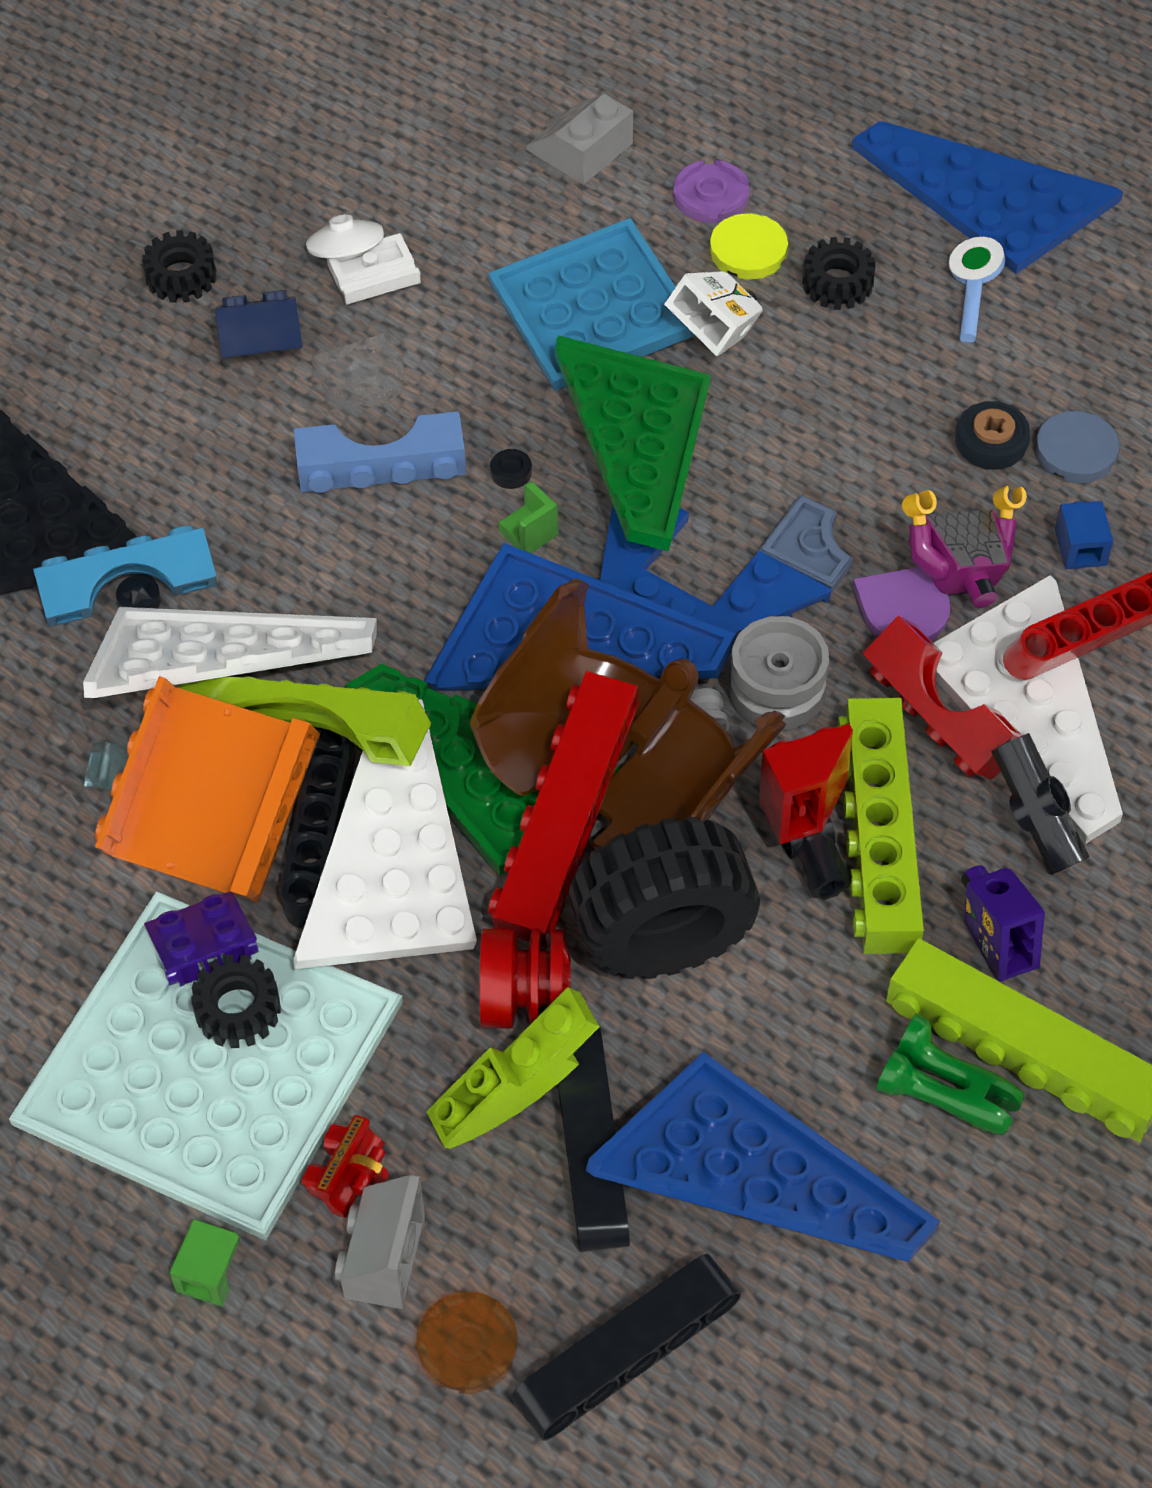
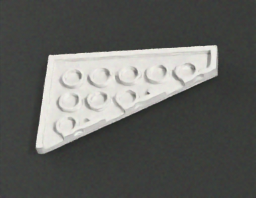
M1050 575L934 642L943 653L937 666L936 682L963 711L985 704L999 711L1022 735L1030 733L1050 776L1056 777L1067 791L1071 803V811L1068 814L1081 840L1086 844L1120 823L1123 813L1079 659L1071 660L1028 680L1017 679L1006 670L1003 663L1005 650L1023 630L1030 625L1064 611L1056 580Z
M119 607L83 681L84 698H97L155 688L159 676L166 678L171 684L177 685L372 653L377 635V618Z
M420 699L419 702L424 709L423 701ZM429 729L411 766L371 762L365 753L362 752L293 960L295 969L474 949L477 939Z

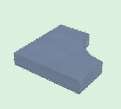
M803 495L798 497L759 549L831 588V594L853 564V558L841 550L833 538V527L836 522L837 512Z

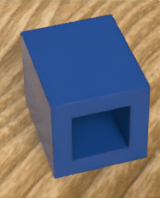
M1077 501L1071 504H1061L1055 533L1065 570L1107 566L1113 538L1103 502Z

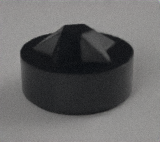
M135 575L128 577L119 584L116 591L119 607L158 609L161 604L158 584L148 576Z

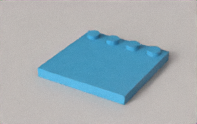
M631 218L488 273L490 285L554 391L567 386L554 354L558 335L640 357L696 336L664 305L676 287Z

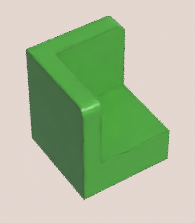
M531 481L524 485L525 505L498 522L499 532L513 546L529 553L534 552L558 536L557 504Z
M193 1219L170 1271L175 1291L223 1306L230 1289L226 1272L240 1242L238 1234Z

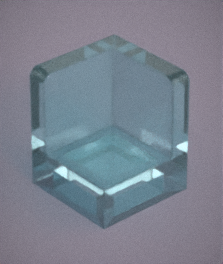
M107 742L92 743L84 787L111 791L116 775L119 772H123L129 757L127 747Z

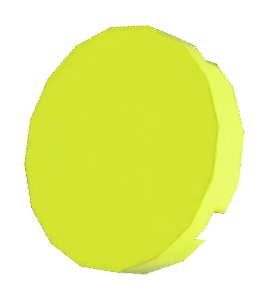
M752 213L737 214L722 220L713 229L710 238L711 259L718 269L726 273L728 271L736 273L737 278L745 280L762 279L774 274L781 268V263L784 259L786 260L788 253V240L783 228L766 216Z

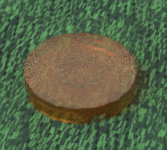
M468 1291L444 1296L429 1307L418 1325L416 1349L422 1370L433 1383L444 1389L447 1387L451 1390H458L459 1393L474 1394L491 1389L504 1379L513 1365L518 1345V1333L512 1315L500 1301L484 1293Z

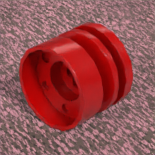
M482 928L480 952L481 1028L513 1029L518 1007H527L531 1024L540 1015V1008H547L567 987L571 988V956L564 940V929H552L551 951L541 950L540 929H532L528 950H518L514 929Z

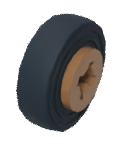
M999 401L980 402L973 404L962 413L955 430L956 447L961 456L973 465L984 469H1003L1013 466L1023 458L1030 442V426L1024 414L1011 405Z

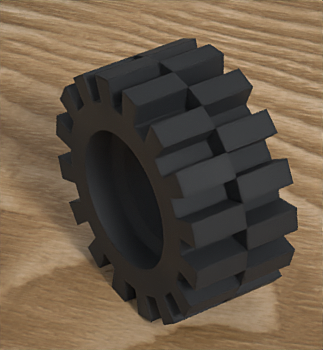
M176 230V236L171 237L170 233L166 232L163 233L164 240L161 241L157 237L151 240L152 246L147 245L145 247V255H142L146 283L152 294L157 292V297L161 300H164L168 295L169 302L172 303L177 302V297H182L183 303L190 302V295H194L196 299L203 297L202 290L208 293L212 289L211 283H215L217 272L213 249L210 243L207 244L206 238L200 236L197 239L196 233L189 231L186 237L183 230ZM176 263L193 264L189 268L179 271L167 269Z
M830 237V244H827L823 239L818 241L817 247L812 245L809 248V253L804 258L802 284H804L805 293H810V299L814 303L821 299L820 306L827 308L829 303H833L834 310H841V304H846L847 309L854 308L855 301L859 305L864 303L865 297H869L872 293L876 268L875 257H871L872 252L870 249L866 248L862 251L863 243L857 241L854 246L850 245L851 238L844 237L843 243H838L837 237ZM841 269L850 272L852 275L848 277H834L827 274L826 271Z
M233 954L224 956L225 965L220 966L217 959L209 963L211 973L202 968L197 974L199 983L193 982L191 1002L198 1027L202 1028L203 1035L208 1040L214 1036L215 1044L223 1047L226 1039H229L231 1048H240L239 1040L246 1039L249 1047L256 1044L255 1034L258 1033L262 1039H265L269 1035L268 1025L275 1028L278 1023L277 1014H281V1004L277 983L270 968L265 970L262 961L256 959L253 965H251L250 957L241 954L240 963H235ZM242 989L250 991L254 995L253 1004L242 1012L226 1013L218 1007L219 999L229 991Z

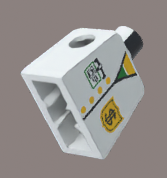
M724 271L685 274L664 304L716 356L721 355L738 343L762 313V306L757 302L756 295L749 289H743Z

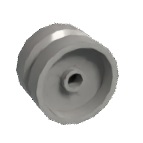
M769 616L754 621L738 634L732 647V669L730 671V700L738 714L751 724L756 725L755 720L757 717L766 712L779 711L785 715L783 722L786 723V726L783 730H790L804 725L817 715L825 699L826 678L829 669L828 646L820 632L808 623L789 616Z

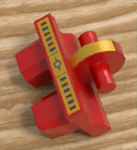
M354 1115L349 1125L331 1124L324 1137L323 1147L332 1158L327 1166L317 1163L309 1165L301 1179L303 1186L310 1195L324 1201L332 1214L346 1218L357 1195L362 1196L364 1187L386 1182L390 1176L389 1171L380 1164L386 1154L382 1149L385 1143L372 1132L369 1127L370 1121L368 1118Z

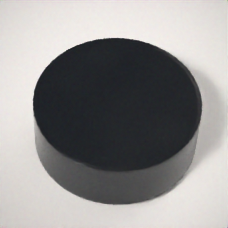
M506 449L498 452L490 463L491 478L498 486L506 489H516L524 486L532 476L530 457L517 449Z

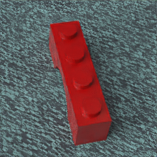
M898 615L862 653L873 665L869 672L882 685L887 688L892 685L901 694L898 698H901L902 707L914 717L920 714L929 724L925 731L939 745L945 747L948 744L957 753L953 760L967 775L973 778L978 774L992 780L998 775L1000 769L991 751L1022 736V734L999 711L985 704L967 711H950L941 701L936 687L937 666L943 653L914 623Z

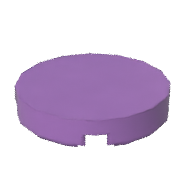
M705 160L684 167L675 177L673 190L676 207L685 216L707 223H718L731 216L741 214L748 205L750 195L747 176L737 166L715 160L714 164H705Z

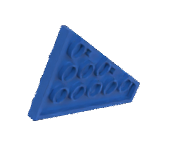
M883 121L872 125L854 137L852 141V149L968 238L988 237L1000 243L1005 255V266L1015 274L1121 202L1123 191L1118 187Z

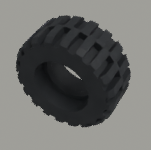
M685 817L683 821H676L674 818L662 819L659 824L649 826L646 823L635 827V831L626 835L621 833L611 838V843L605 847L600 845L591 852L590 860H583L577 869L576 875L573 877L569 890V900L589 959L606 973L613 976L618 974L626 979H634L635 976H641L643 979L656 978L657 975L666 973L670 976L681 973L680 970L691 966L692 968L705 964V960L713 956L719 957L727 952L728 946L731 944L736 945L744 938L746 930H751L760 908L759 891L737 836L715 821L706 819L703 822L697 817Z

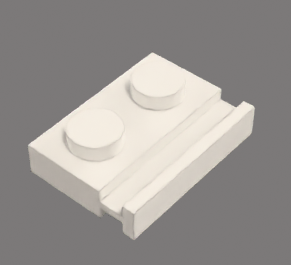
M401 233L383 238L376 246L362 253L341 258H327V266L340 293L342 292L346 305L421 283L420 271L415 267L414 259Z

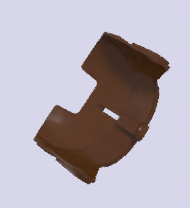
M575 578L560 585L554 591L526 629L522 642L497 670L477 703L470 725L487 766L501 782L518 795L525 796L536 791V782L543 764L550 765L555 753L551 749L555 730L558 724L565 725L570 711L567 710V701L574 684L581 685L585 672L589 671L638 686L639 707L618 762L634 743L638 747L634 755L611 779L599 811L600 814L610 821V825L594 840L593 847L595 849L600 845L605 847L611 843V838L621 833L626 835L635 831V827L646 823L649 826L659 824L662 819L674 818L676 821H683L685 817H697L703 822L706 819H710L733 787L735 780L749 768L763 752V749H766L785 728L786 723L783 722L785 715L774 710L757 717L755 720L758 726L756 732L749 740L736 747L728 732L711 715L690 700L698 683L699 676L696 666L690 660L680 658L671 661L665 667L661 678L658 679L643 669L618 657L588 649L584 603L589 585Z

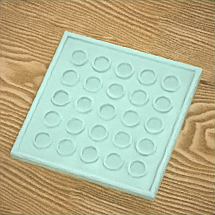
M156 891L9 1120L12 1126L266 1241L321 1146L328 1129L340 1113L401 1007L403 998L400 994L331 965L295 969L293 960L296 950L254 933L257 938L256 944L259 952L251 955L252 960L250 962L253 965L255 960L258 959L264 963L265 970L270 968L274 980L277 983L281 1014H277L278 1023L275 1028L268 1025L269 1035L265 1039H262L258 1033L254 1035L256 1044L248 1047L246 1039L239 1040L240 1048H231L229 1039H226L224 1046H219L215 1044L214 1036L208 1040L203 1035L202 1028L198 1027L191 1002L193 982L187 983L182 987L178 983L169 986L163 970V964L144 925L145 922L156 919L164 912L178 911L190 905ZM222 953V954H221V957H222V960H223V964L225 965V964H226V961H225L224 953ZM214 957L207 959L208 964L215 960ZM198 962L199 970L201 971L203 967L201 962ZM232 990L219 999L218 1007L226 1013H239L248 1009L253 1004L254 995L247 990Z

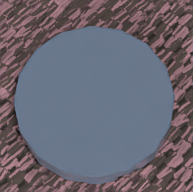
M1065 411L1051 416L1041 425L1035 449L1037 460L1045 471L1054 476L1055 472L1058 475L1064 476V481L1071 483H1091L1104 478L1111 471V467L1115 465L1118 458L1120 444L1118 434L1108 422L1099 416L1083 411Z

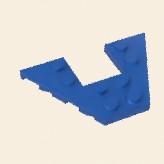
M612 504L600 581L736 634V638L743 629L754 621L769 616L792 617V613L821 600L825 603L831 598V588L759 550L718 601L711 606L647 571L663 550L627 541ZM682 508L679 509L672 540L688 522L689 512Z

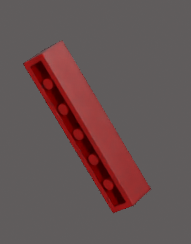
M589 671L585 672L581 685H573L567 701V710L570 711L565 725L558 724L552 739L551 749L555 751L550 765L543 764L537 778L536 790L540 792L534 806L528 805L521 820L520 831L524 832L519 847L512 846L508 853L504 871L508 873L503 889L497 887L490 900L488 913L492 915L495 929H514L516 938L527 942L530 940L532 929H540L541 946L549 949L552 929H556L569 895L573 877L576 875L639 707L638 686Z

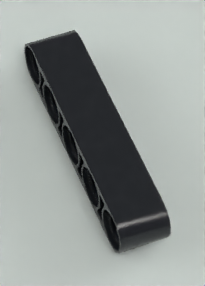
M314 727L320 735L301 785L281 882V897L285 917L290 924L298 928H304L349 794L355 764L354 743L340 734ZM323 783H332L330 785H321ZM317 820H324V821H325V822L319 823V824H314V823H313V822H315V821H317ZM308 859H319L312 863L304 862ZM301 898H311L307 902H296Z
M599 1027L573 1053L579 1065L557 1084L580 1252L630 1247L629 1224L623 1184L594 1177L586 1171L589 1158L616 1134L602 1035Z
M710 1254L701 1255L526 1378L514 1390L511 1400L542 1441L549 1440L731 1310L742 1294Z

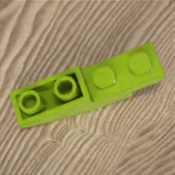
M567 987L503 1052L490 1047L426 1111L444 1147L452 1149L501 1125L540 1099L579 1065L573 1053L600 1027L580 992Z

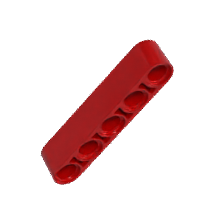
M1152 572L1028 626L1005 650L1003 663L1006 670L1017 679H1032L1151 625Z

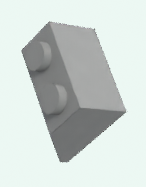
M601 94L574 105L526 145V150L584 185L633 144V110L608 95Z
M408 1175L364 1187L360 1205L352 1204L347 1221V1234H352L348 1251L340 1250L335 1268V1280L341 1281L344 1299L403 1309L425 1220L420 1176Z

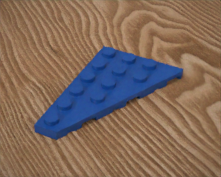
M503 543L424 681L428 683V688L435 691L486 689L500 666L504 664L522 642L526 629L554 591L560 585L575 578L589 585L584 603L588 649L618 657L643 669L658 679L661 678L665 667L671 661L680 658L690 660L696 666L699 675L698 679L718 678L732 652L736 634Z
M704 1052L589 1158L586 1171L594 1177L909 1262L935 1234L940 1223L937 1218Z

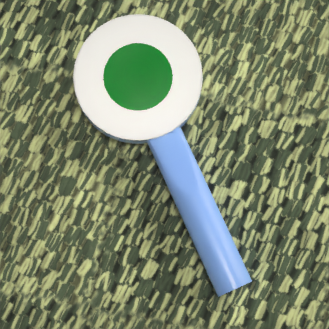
M975 237L960 243L953 250L949 258V266L953 277L957 281L966 284L960 340L963 342L973 343L976 340L982 284L994 279L1005 265L1003 248L1000 243L992 238Z

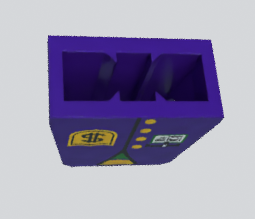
M981 865L968 869L961 878V882L966 888L964 920L995 979L1002 982L1040 968L1045 917L1042 907L1011 869L1003 868L989 873Z

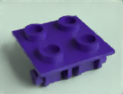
M230 891L223 894L210 895L201 902L178 911L164 912L156 919L144 923L163 964V970L169 986L178 983L182 987L187 983L198 980L197 974L200 972L198 962H201L204 970L211 973L207 961L211 957L217 959L219 965L222 966L224 965L221 957L222 953H224V956L233 954L234 962L240 963L241 954L248 955L250 960H252L251 955L259 952L256 944V935L234 894Z

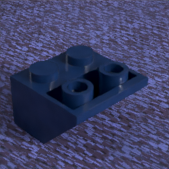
M286 290L262 293V301L247 302L246 295L224 297L222 299L223 305L215 307L222 358L302 348L295 296L287 297Z

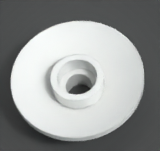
M338 215L329 220L330 225L312 234L308 238L306 246L308 252L316 257H347L362 253L376 246L382 241L384 232L382 226L378 223L366 220H353L351 215Z

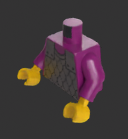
M1008 485L999 488L994 493L993 503L1000 510V517H996L994 510L930 514L937 505L935 494L930 490L920 492L919 495L914 493L904 498L902 509L907 516L913 518V523L909 524L910 538L908 540L911 547L912 561L930 576L940 592L944 594L968 593L976 608L986 607L997 599L998 595L995 586L1010 567L1014 547L1017 519H1012L1013 510L1020 508L1026 502L1027 496L1023 487L1015 488L1012 491L1011 502L1008 499Z

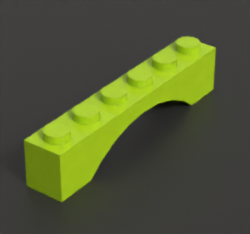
M229 676L183 683L178 687L291 723L292 718L309 722L313 727L331 730L348 738L362 749L371 762L411 766L431 725L417 696L404 691L396 693L384 692L363 687L353 689L333 687L328 684H301L288 680H260L248 676L243 678Z

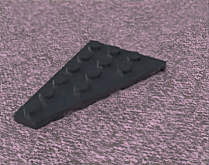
M0 410V595L38 586L33 569L42 567L41 563L47 559L64 556L67 557V560L84 557L85 551L100 546H108L110 550L126 547L127 541L137 537L127 528L126 522L118 514L110 512L107 509V505L88 487H82L77 483L59 461L51 459L48 451L29 434L24 435L11 423L10 417Z

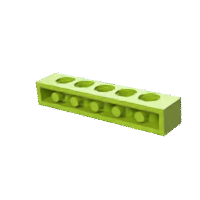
M852 698L847 700L846 715L838 716L837 727L850 723L853 729L847 777L850 791H844L843 796L844 818L853 820V830H847V856L856 857V869H850L851 897H859L860 909L853 910L854 937H862L863 954L908 953L917 939L923 938L924 927L901 698ZM868 784H877L881 787H873ZM871 822H880L885 825L878 826L872 824ZM874 861H885L888 865H880ZM887 900L893 904L883 905L878 903L877 901Z

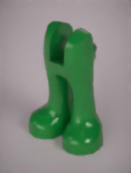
M915 1013L906 1028L897 1051L895 1050L889 1058L876 1086V1090L888 1096H911L949 1112L973 1127L978 1128L981 1132L988 1131L994 1135L1006 1134L1012 1126L1013 1120L1005 1110L1019 1111L1024 1099V1092L1005 1078L987 1069L956 1058L940 1049L932 1042L931 1023L927 1018ZM914 1066L955 1083L962 1089L947 1086L919 1069L914 1068Z

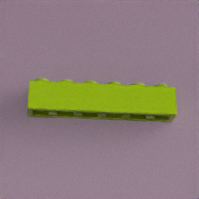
M920 938L914 943L891 977L886 1002L890 1003L895 1011L903 1017L912 1019L915 1013L927 1018L931 1023V1027L934 1028L941 1038L949 1042L958 1041L976 1051V1054L984 1062L1007 1068L1016 1073L1027 1086L1034 1089H1044L1061 1098L1064 1105L1072 1111L1088 1113L1104 1122L1106 1127L1115 1135L1123 1138L1131 1137L1141 1143L1152 1124V1065Z

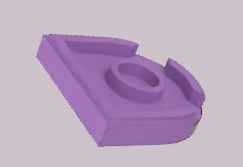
M919 567L857 578L853 581V591L864 622L869 631L876 637L898 615L914 623L932 642L937 639V636L945 629L950 615L948 594L940 592L930 576Z

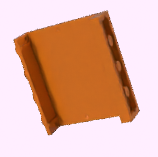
M159 676L155 688H150L145 696L143 704L145 714L139 730H134L130 736L127 746L129 757L124 770L119 772L113 781L111 788L113 799L107 815L104 814L97 824L95 848L109 856L222 893L230 891L237 898L258 904L320 733L309 722L292 718L291 723L177 688L166 678Z

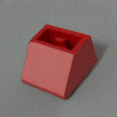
M850 723L835 728L825 727L812 735L793 741H779L770 748L763 749L759 803L779 845L823 831L847 783L853 729Z

